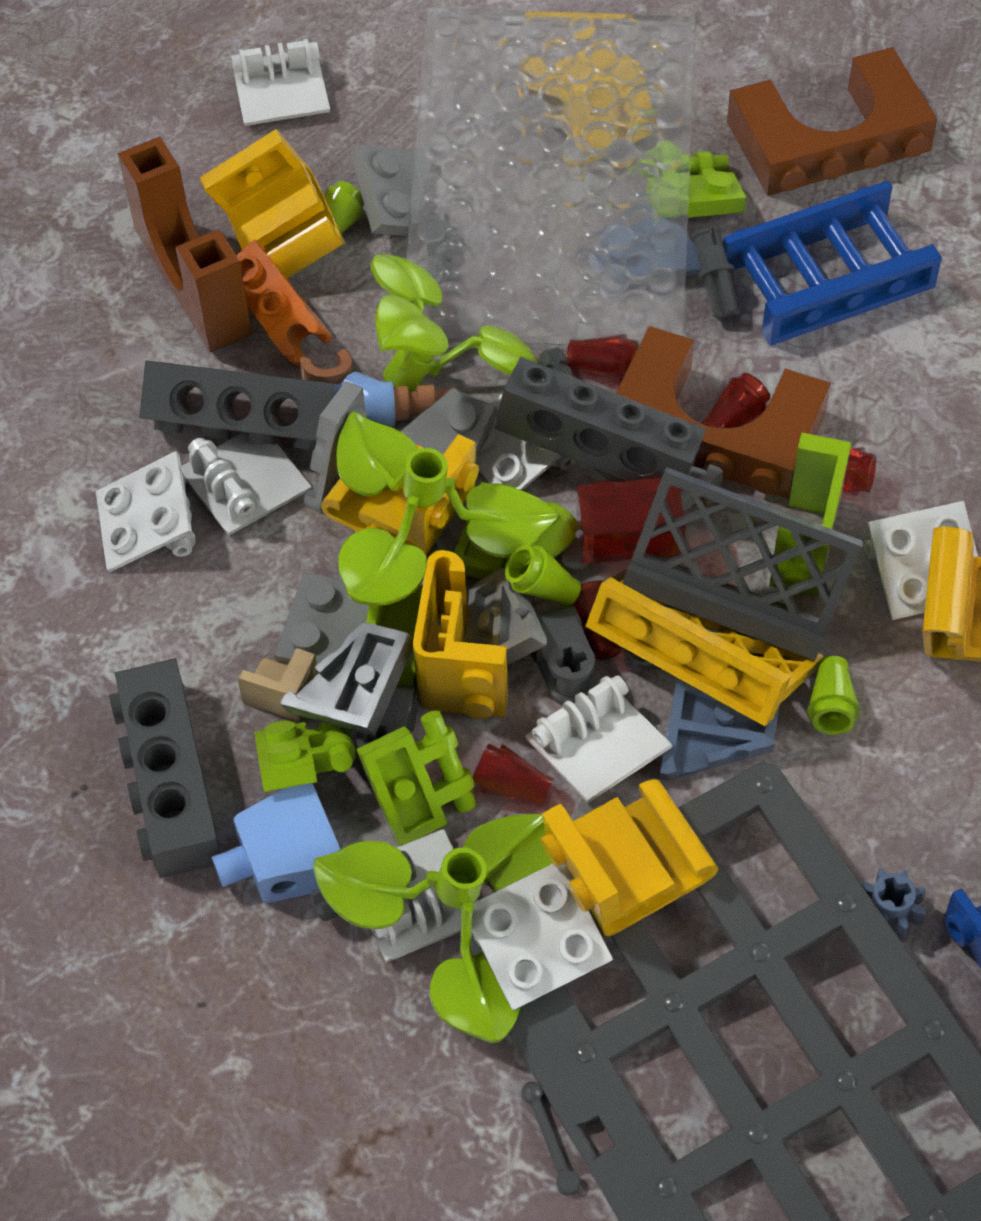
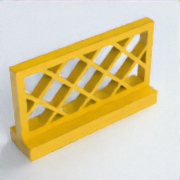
M612 577L601 583L585 626L763 726H766L774 719L779 704L817 670L818 662L824 657V655L818 653L814 661L749 635H739L736 630L678 608H667L663 606L667 604L646 597L622 584L623 580L619 582ZM707 629H716L719 630L720 633L710 632ZM750 653L763 654L764 657H757ZM782 656L789 657L792 660H784Z

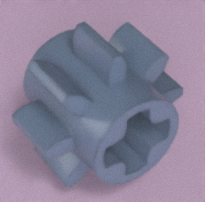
M880 868L877 872L875 886L869 883H861L873 903L901 940L906 938L908 922L922 925L926 910L919 906V904L924 899L926 889L925 887H915L911 880L908 879L907 870L902 871L900 874H887Z

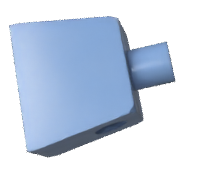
M310 783L283 788L238 813L233 818L240 846L211 858L222 887L252 876L262 901L270 903L312 894L313 891L319 889L313 870L314 860L317 857L334 853L340 850V847L314 785Z

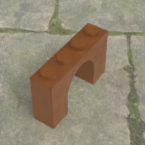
M894 47L853 57L848 91L864 116L865 121L847 130L822 131L799 122L787 109L771 79L730 90L727 123L767 196L783 191H792L798 187L823 180L835 179L863 169L875 168L882 164L907 157H916L931 151L937 118Z
M161 136L119 152L118 158L134 228L209 352L211 353L251 336L252 329L240 260L220 229L201 237L198 236L188 209L180 166Z
M649 326L616 394L706 428L694 463L695 467L707 471L710 464L717 466L723 470V479L753 487L763 494H774L789 499L801 432L817 434L826 413L831 382L785 368L768 407L757 419L735 428L706 426L690 418L677 402L692 369L694 339Z

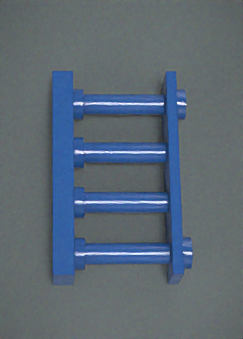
M889 180L870 187H862L853 193L748 229H739L723 237V246L728 263L733 264L735 270L746 267L767 300L761 333L769 346L935 288L942 256L933 244L917 250H909L887 219L893 188ZM869 224L892 259L868 265L847 234V231ZM828 238L851 273L834 279H826L805 246ZM787 252L809 288L792 294H785L764 260Z

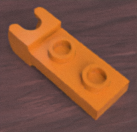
M254 239L236 255L240 260L247 306L286 359L292 364L300 366V357L306 358L301 351V342L308 335H316L325 344L332 341L330 331L320 318L312 312L311 308L260 243Z

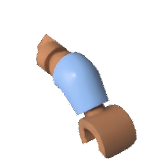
M344 348L336 353L337 367L331 369L317 368L312 364L311 358L300 357L302 380L342 385L345 381L362 387L368 419L389 427H395V422L409 421V415H421L452 389H434V384L417 385L416 391H408L407 386H393L392 381L382 382L360 372H353L350 353Z

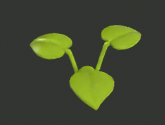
M377 253L372 259L370 267L374 278L382 288L392 294L385 295L380 299L375 314L376 333L380 351L397 350L383 370V377L386 382L392 381L393 386H407L408 391H416V386L421 384L428 373L436 376L442 367L471 348H477L480 357L485 362L508 375L512 374L520 357L539 363L531 349L516 335L504 329L488 325L480 328L478 331L479 337L471 336L445 354L449 347L445 333L438 325L422 314L424 304L437 307L442 301V292L436 280L421 266L399 256ZM445 354L437 361L433 358V356H441Z
M355 411L350 413L341 430L337 445L336 462L338 474L343 483L352 491L368 497L380 494L388 486L392 491H399L403 486V492L407 498L406 509L396 538L383 529L367 528L349 536L340 549L338 571L348 597L356 603L370 606L389 605L407 598L417 590L425 576L427 558L420 548L405 544L404 542L408 537L416 508L432 506L441 500L444 493H447L458 517L462 520H469L467 527L469 541L480 551L494 557H510L517 548L523 545L532 547L557 520L558 512L543 500L518 488L499 483L481 484L472 488L467 494L466 509L455 489L456 481L453 478H446L447 460L439 451L432 448L418 449L415 443L404 433L392 427L371 421Z
M542 814L507 816L479 826L468 835L462 848L453 849L445 855L439 872L428 871L424 880L410 888H407L412 877L409 861L398 848L385 842L361 841L350 844L334 853L315 858L313 870L322 896L340 917L355 926L366 929H383L395 925L403 914V898L415 899L431 887H435L438 898L445 905L460 909L462 913L460 943L462 959L451 958L445 960L436 968L429 985L431 1004L441 1020L450 1027L489 1043L500 1042L510 1033L516 1023L520 1007L512 1011L484 952L481 951L474 956L472 955L473 903L477 900L482 886L487 883L495 893L552 864L540 842V837L546 835Z

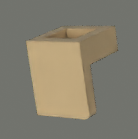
M296 648L288 665L264 658L260 661L255 673L242 670L238 678V684L243 704L300 722L302 716L287 712L280 703L283 696L290 690L296 695L319 674L314 668L317 665L316 654Z

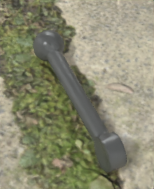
M534 1081L527 1082L521 1089V1097L526 1103L531 1104L558 1172L556 1180L557 1189L562 1195H574L579 1189V1176L576 1172L569 1170L541 1101L543 1090L540 1084Z

